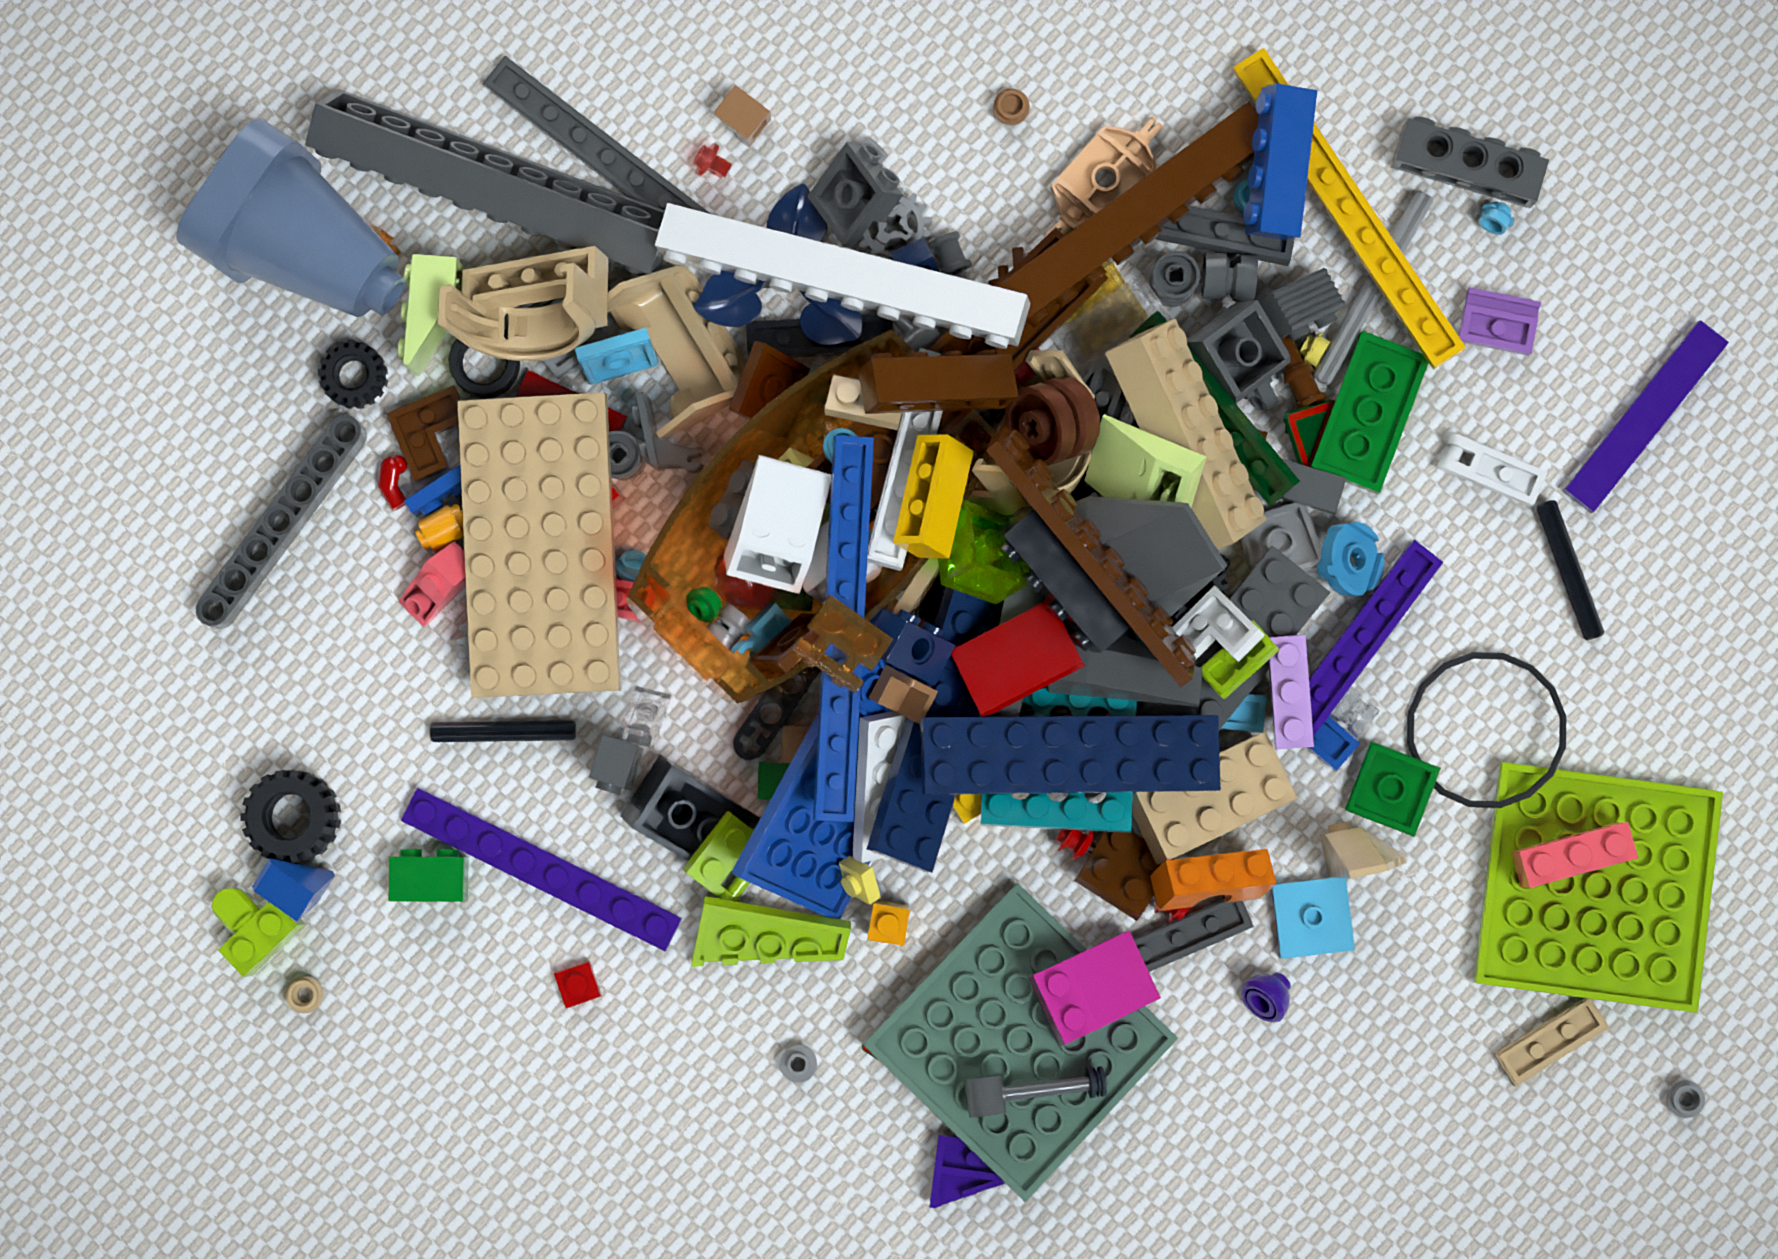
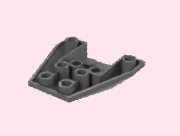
M1093 496L1075 501L1077 507L1074 509L1082 519L1089 518L1101 533L1099 540L1107 550L1113 547L1119 553L1125 563L1122 569L1131 579L1135 576L1138 577L1149 592V595L1146 596L1155 608L1160 605L1170 617L1228 566L1188 503Z

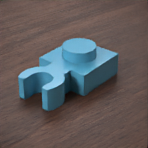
M768 602L745 627V630L751 636L748 640L738 641L733 646L731 652L734 655L741 656L748 649L750 657L743 666L746 669L753 670V666L749 663L750 658L792 621L776 603Z

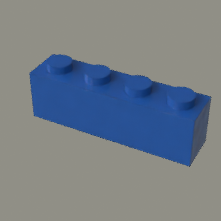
M1276 83L1263 87L1256 101V112L1259 114L1258 126L1252 137V149L1255 151L1254 161L1248 173L1250 196L1243 214V220L1246 224L1245 234L1280 240L1301 238L1318 90Z

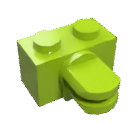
M239 888L221 890L215 895L211 905L214 915L233 934L218 951L242 977L253 976L306 925L302 919L296 922L270 902L260 909Z

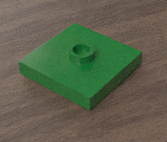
M1371 741L1345 811L1415 837L1441 768Z

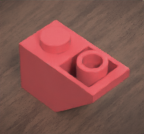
M454 541L426 561L398 601L423 627L428 625L466 587L465 551Z

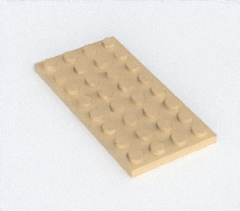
M607 393L458 401L471 698L620 691L621 676Z

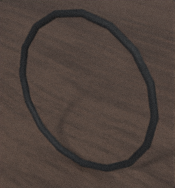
M1471 652L1443 663L1420 684L1408 710L1407 745L1412 757L1421 760L1414 744V714L1426 688L1446 669L1472 659H1497L1528 670L1549 691L1559 715V747L1548 772L1526 792L1502 801L1468 800L1444 789L1437 781L1434 785V789L1440 795L1467 807L1503 808L1530 798L1554 776L1566 749L1567 716L1555 687L1533 665L1505 653Z

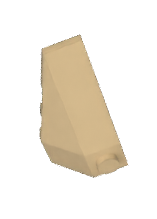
M1350 821L1328 825L1329 833L1320 834L1329 878L1352 879L1389 871L1401 866V864L1407 863L1404 854L1362 827L1351 828Z

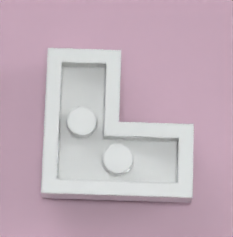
M1215 585L1172 627L1179 637L1184 634L1191 641L1196 649L1194 654L1196 659L1217 640L1239 662L1265 636Z

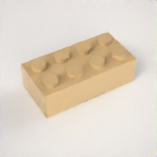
M1266 731L1220 752L1221 791L1133 793L1132 814L1156 864L1182 855L1298 799Z

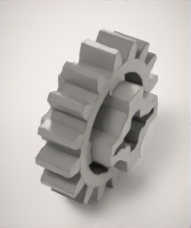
M899 187L903 196L896 204L898 205L897 208L890 212L884 222H872V225L878 228L876 239L874 241L871 239L867 229L861 237L864 240L858 245L859 250L870 249V255L893 260L890 253L895 250H887L890 246L899 244L906 246L921 238L930 240L932 232L924 229V227L932 225V217L922 216L927 211V205L924 203L916 206L917 194L913 193L907 199L904 197L903 188ZM911 214H913L917 222L918 229L916 234L908 227L907 221L910 219ZM895 221L899 222L900 232L893 230L890 234L886 233V222L891 225Z

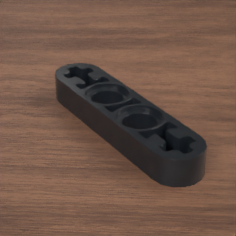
M820 642L821 648L819 652L822 655V642ZM807 655L799 661L801 665L806 659ZM814 659L808 665L807 669L814 671L810 678L797 667H793L786 673H796L803 680L801 690L795 694L786 693L781 686L782 679L786 674H777L733 739V748L740 758L756 760L765 753L782 726L821 673V660ZM768 703L777 704L782 711L780 720L775 724L764 723L761 719L760 711ZM755 719L762 728L772 732L768 738L761 733L756 740L757 745L760 746L757 752L750 750L745 754L741 751L744 745L740 740L743 736L750 738L756 728L749 725Z

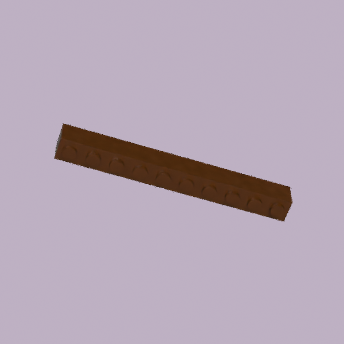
M1250 101L996 286L1027 294L1031 304L1024 328L1029 324L1033 328L1040 325L1050 316L1051 313L1048 311L1057 303L1061 307L1068 304L1079 294L1076 290L1086 282L1089 286L1095 284L1107 273L1104 268L1113 262L1117 266L1122 264L1135 252L1133 250L1134 246L1141 241L1145 245L1149 244L1161 234V226L1168 221L1174 225L1189 213L1188 206L1196 200L1200 204L1204 203L1217 192L1216 185L1223 180L1229 184L1244 172L1242 166L1250 160L1254 161L1255 151L1252 149V137L1257 129L1259 117ZM979 337L989 350L997 349V347L985 343L986 338Z

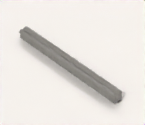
M1417 191L1413 195L1391 234V237L1403 254L1433 203V198L1422 191ZM1370 275L1366 278L1331 340L1327 351H1325L1319 365L1313 372L1314 379L1322 384L1328 385L1332 382L1381 295V291Z

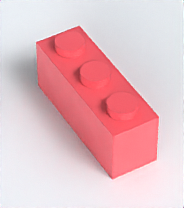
M1628 822L1613 823L1511 852L1521 888L1536 887L1638 858Z

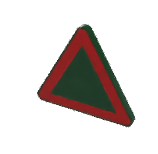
M1327 399L1288 411L1284 414L1285 433L1289 435L1298 464L1310 467L1334 400Z

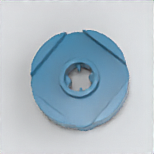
M1361 522L1344 523L1329 527L1322 545L1321 559L1317 564V571L1320 578L1327 580L1329 586L1338 594L1347 597L1364 595L1363 593L1373 590L1378 585L1383 574L1384 556L1383 553L1377 552L1375 542L1379 541L1374 530ZM1351 553H1352V558H1354V560H1355V565H1353V566L1351 565V562H1350V555H1351Z

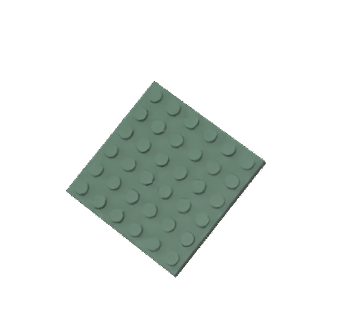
M1016 883L862 1045L1014 1193L1026 1202L1174 1044L1178 1037L1144 1006L1066 1045H1059L1028 977L1087 949L1024 888ZM1100 1066L1103 1067L1105 1076L1108 1079L1105 1097H1101L1099 1093V1097L1096 1095L1095 1098H1090L1088 1091L1006 1101V1113L969 1118L964 1082L966 1079L1002 1075L1004 1086L1086 1076V1068H1091L1093 1071L1095 1067L1097 1071V1067Z

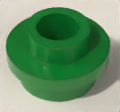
M702 586L699 589H692L686 596L687 609L695 619L712 622L718 617L719 610L722 607L721 600L709 587Z

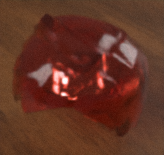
M722 549L717 557L714 568L715 591L723 601L735 607L760 610L762 606L770 602L769 594L775 592V587L727 575L724 560L726 549Z

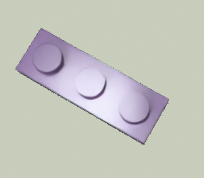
M1306 635L1269 637L1280 649L1268 660L1275 749L1314 747Z

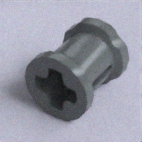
M959 231L939 236L928 244L931 250H935L941 263L942 270L940 273L954 276L972 266L971 260L965 258L958 239L961 236Z

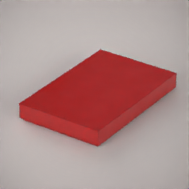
M1049 600L953 650L951 655L982 717H988L1085 666L1064 623L1059 622L1048 610Z

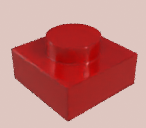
M591 961L554 973L566 1009L602 996Z

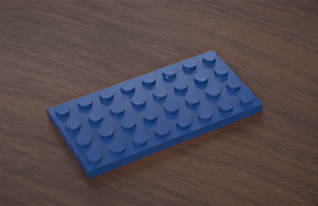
M876 605L864 627L863 647L883 610L879 605ZM863 650L859 724L860 717L893 711L869 699L885 665L918 680V677ZM818 711L731 873L823 916L840 919L851 899V896L846 893L841 883L843 876L839 862L848 856L853 857L857 764L853 822L813 820ZM858 726V744H859V726ZM857 745V763H858V745Z

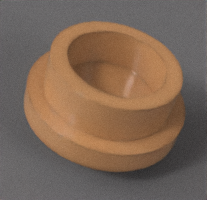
M1017 89L1003 90L996 96L993 104L996 118L1001 123L1009 126L1022 123L1027 118L1030 109L1027 96Z

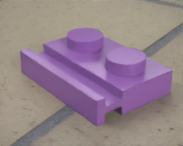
M1469 287L1466 292L1467 296L1458 333L1463 343L1527 356L1532 354L1541 302Z

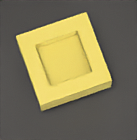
M848 856L839 862L843 876L841 883L849 896L856 897L869 905L881 898L871 866L856 861L852 856Z

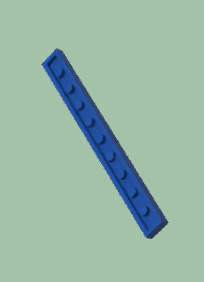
M833 436L813 820L853 822L874 445V438Z

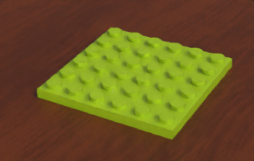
M1500 762L1495 801H1502L1526 792L1548 772L1549 768ZM1556 769L1554 776L1530 798L1503 808H1494L1473 983L1698 1013L1723 791ZM1628 822L1638 854L1637 859L1536 887L1521 888L1511 854L1512 851L1613 823Z

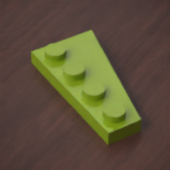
M705 896L691 959V967L704 966V962H722V965H738V961L760 960V964L775 963L777 959L794 958L795 962L844 960L851 931V921Z

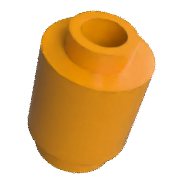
M458 503L451 507L447 504L418 520L417 523L420 528L414 531L425 550L432 548L437 553L452 542H456L464 537L463 510Z

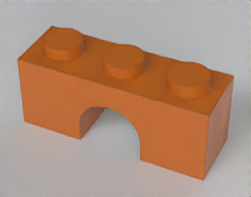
M1268 849L1166 860L1150 875L1159 911L1193 907L1197 902L1216 895H1225L1226 903L1260 899L1277 884Z

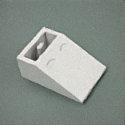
M759 455L724 553L726 574L799 594L812 560L831 483V474Z

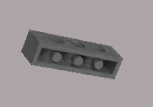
M1425 117L1408 118L1402 126L1390 168L1526 208H1531L1538 201L1549 159L1540 157L1541 153L1539 151L1524 147L1519 150L1505 147L1506 143L1497 138L1485 137L1482 140L1471 137V133L1468 130L1459 127H1450L1449 130L1435 126V121ZM1435 142L1441 145L1444 156H1432L1427 150V144ZM1462 154H1474L1478 158L1479 166L1475 168L1468 167L1463 162ZM1506 163L1510 165L1514 176L1512 178L1501 176L1498 172V164Z

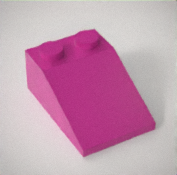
M1130 930L1028 977L1059 1045H1066L1161 998Z

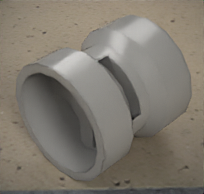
M727 602L720 610V617L717 621L710 622L703 632L719 647L732 655L731 650L743 635H749L745 627L751 620Z

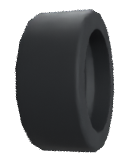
M456 339L451 346L448 362L450 373L460 388L471 396L486 399L498 397L513 386L519 375L520 361L506 359L503 374L492 383L481 384L474 382L467 376L463 367L464 355L470 347Z

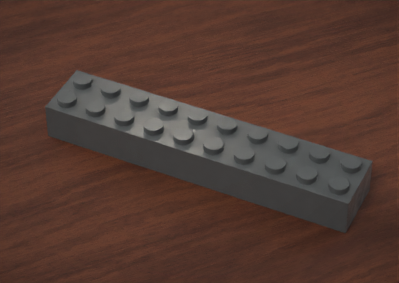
M341 89L315 104L305 145L316 149L315 153L329 159H336L338 157L350 162L349 165L356 170L364 172L372 170L383 174L384 179L391 183L400 185L407 183L418 187V191L423 195L429 197L442 196L453 201L452 204L464 210L477 209L487 213V217L495 222L507 223L509 221L521 226V230L527 234L542 236L543 234L554 238L558 245L565 248L576 249L577 247L596 246L608 257V262L613 260L621 263L627 271L634 274H651L663 261L664 255L656 248L655 243L665 213L664 210Z

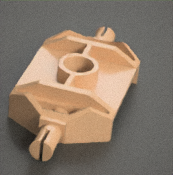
M1151 117L1139 132L1136 130L1135 133L1119 127L1103 126L1050 187L1060 213L1059 222L1051 231L1056 227L1066 236L1070 230L1081 225L1157 169L1155 159L1148 146L1151 139L1163 128L1159 121L1153 127L1157 119ZM1102 169H1107L1115 175L1116 181L1111 187H1101L1096 183L1095 174Z

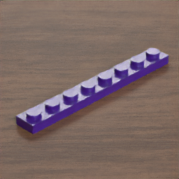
M420 788L416 789L401 819L402 822L665 952L683 919Z

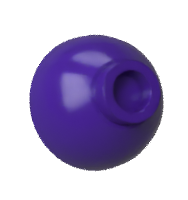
M1278 972L1273 975H1256L1243 983L1241 994L1245 1005L1255 1016L1264 1021L1275 1023L1281 1021L1288 1011L1290 1005L1288 990L1291 988V984L1283 974Z

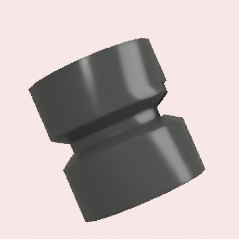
M1174 251L1164 254L1158 259L1150 274L1148 282L1150 294L1162 306L1177 307L1189 301L1199 284V266L1193 257L1184 252Z
M1205 252L1201 278V299L1222 301L1226 296H1230L1234 302L1254 300L1258 275L1257 256L1236 254L1233 259H1229L1225 253Z
M619 430L609 432L611 478L622 481L634 479L640 475L647 463L643 462L641 456L640 439L628 432Z

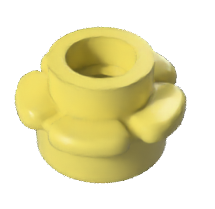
M1322 332L1318 333L1316 337L1309 335L1300 350V354L1304 356V363L1308 362L1315 367L1319 365L1322 356L1331 341L1322 337Z

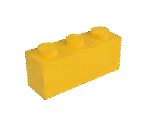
M917 435L893 539L894 544L918 558H950L973 450L949 435Z

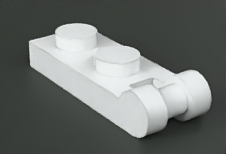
M1450 433L1446 443L1449 448L1445 457L1441 456L1437 464L1439 470L1461 477L1529 507L1534 506L1547 471L1459 434ZM1462 452L1473 455L1468 466L1459 462Z

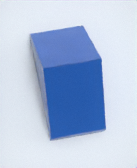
M268 859L252 888L254 892L297 922L318 904L335 874L331 870Z

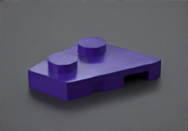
M938 1135L929 1203L930 1208H937L1005 1184L959 1138Z

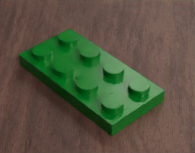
M1362 331L1310 467L1347 478L1346 483L1379 494L1429 364L1424 355Z

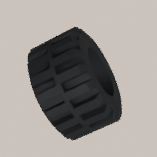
M280 770L275 771V774L263 776L260 778L261 782L259 784H253L249 789L252 792L251 795L243 800L242 805L246 806L245 813H240V821H245L246 828L242 829L245 837L250 838L251 842L249 845L254 850H259L261 852L260 855L266 859L290 863L310 861L315 859L316 855L323 854L328 850L326 846L335 841L337 837L334 835L335 830L340 828L341 820H338V813L341 812L340 804L335 802L334 798L337 797L335 792L329 790L327 783L323 779H319L314 774L308 772ZM293 794L302 797L308 804L310 823L301 836L287 839L276 831L272 821V814L275 805L281 798Z

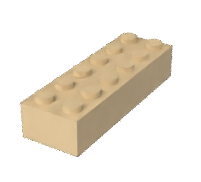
M1174 318L1141 332L1105 352L1139 428L1207 457L1191 509L1216 548L1220 549L1234 544L1267 521L1260 499L1256 497L1248 480L1247 469L1237 456L1233 447L1232 436L1222 423L1218 414L1217 403L1208 392L1202 378V370L1198 363L1194 361L1187 345L1186 335L1179 327L1176 319Z

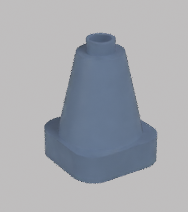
M262 118L252 120L235 136L186 208L177 228L176 238L179 244L235 282L244 283L250 278H255L355 317H361L371 309L381 316L387 314L396 305L406 287V278L396 272L399 264L398 255L321 175V162L299 142Z

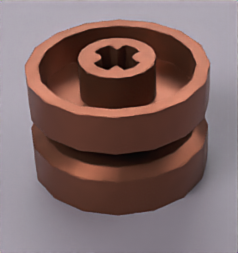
M1061 376L1017 389L1018 398L1005 409V425L1011 432L1014 429L1017 430L1027 441L1029 448L1026 450L1035 461L1041 459L1047 466L1087 454L1095 446L1100 433V416L1094 398L1086 386L1076 378Z

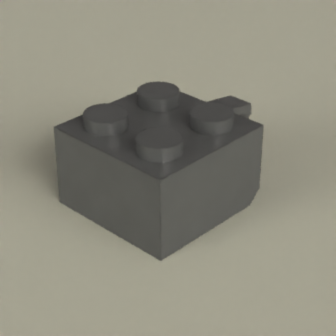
M1258 300L1235 302L1187 339L1189 348L1235 403H1238L1243 398L1245 400L1251 399L1257 410H1268L1279 402L1270 385L1273 381L1271 376L1291 362L1290 354Z

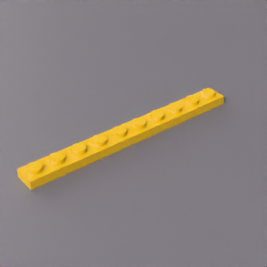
M1265 48L1260 49L1233 67L1234 74L1255 105L1263 87L1276 83L1289 85ZM1314 122L1307 182L1434 370L1463 352L1466 346Z

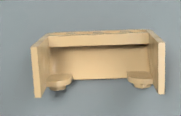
M681 265L620 282L608 292L607 313H612L616 324L622 330L632 332L647 328L656 353L679 389V392L669 400L670 413L673 419L656 432L659 439L693 427L730 405L747 362L725 326L714 324L695 311L694 304L700 297L703 288L696 276L688 268Z

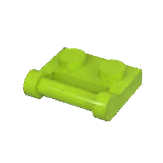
M727 811L682 870L718 898L741 902L739 897L749 886L750 882L736 877L728 889L723 887L721 883L734 868L754 830Z

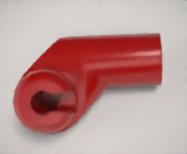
M397 454L392 457L387 456L381 462L377 479V486L392 511H396L406 505L404 502L406 498L398 486L399 475L403 474L407 469V462L404 457Z

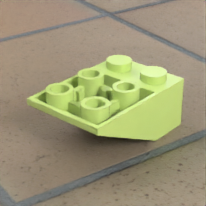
M412 254L411 264H406L404 277L406 278V286L409 287L408 301L402 302L401 321L406 323L405 337H400L398 358L403 360V365L414 376L421 375L447 334V331L438 325L439 287L452 285L462 293V270L465 268L457 257Z
M1104 414L1100 423V433L1093 448L1084 481L1102 496L1108 498L1188 503L1192 507L1207 457Z

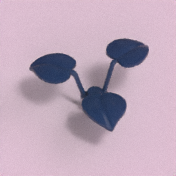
M800 184L787 192L777 202L769 214L766 228L821 242L827 232V223L807 197L810 193L808 187L805 184ZM721 270L719 275L713 274L706 282L700 297L694 304V309L703 318L717 325L725 327L747 325L761 313L762 302L756 293L762 290L766 281L759 280L754 286V284L734 278L735 273ZM799 290L810 303L804 307L800 315L801 328L807 338L816 344L832 346L854 342L861 337L862 317L860 311L841 306V301L827 298L826 302L810 299L805 296V291Z

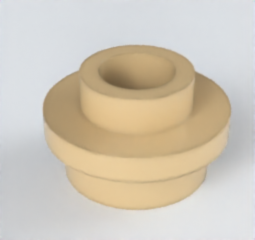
M309 976L295 978L286 989L285 997L287 1004L298 1013L313 1012L321 1005L323 1000L321 984ZM304 987L311 991V998L307 1002L302 1001L299 997V992Z

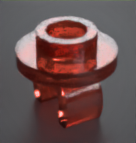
M715 142L709 147L703 145L693 161V164L697 166L695 174L700 177L707 170L719 178L722 176L726 177L732 164L716 155L719 145Z

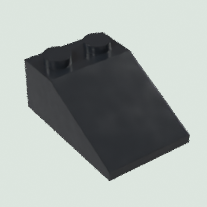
M661 754L620 815L632 829L689 861L727 811L751 829H754L760 820L759 816Z

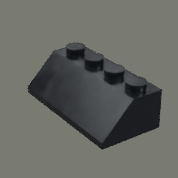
M1032 506L1018 509L997 533L996 538L1001 542V545L998 546L1000 552L1010 563L1014 564L1017 562L1025 571V574L1022 576L1024 581L1035 593L1041 591L1050 602L1047 605L1048 610L1059 622L1062 623L1065 620L1074 631L1071 634L1072 639L1083 651L1090 650L1094 653H1101L1131 627Z

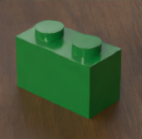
M399 849V857H389L388 901L467 902L469 857H459V850L437 849L436 857H422V849Z

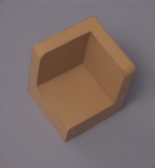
M737 85L732 88L714 111L715 116L737 133L738 140L747 147L753 144L771 121L770 111Z
M885 665L869 699L920 724V719L925 718L938 691Z

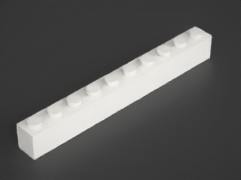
M667 203L655 243L656 248L664 255L663 259L676 265L684 266L685 262L688 261L699 264L698 268L711 274L719 275L721 270L735 273L734 278L746 283L755 284L756 279L770 282L769 287L781 292L791 293L792 288L805 291L806 297L816 301L826 302L827 298L841 301V306L854 311H862L863 307L877 310L876 314L889 320L898 321L899 316L913 319V324L928 330H934L935 325L948 328L949 334L963 339H971V335L986 338L985 343L1002 349H1006L1008 344L1019 345L1031 304L1027 294Z

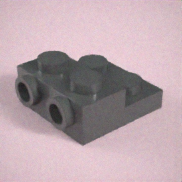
M846 142L807 196L843 247L853 248L873 221L884 222L903 196L897 187L900 183L899 177L891 170L882 167L879 162L882 157L881 153L877 148L868 143Z

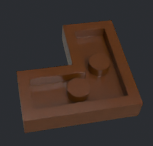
M454 385L386 413L415 482L450 469L436 435L459 425L458 401L462 400Z

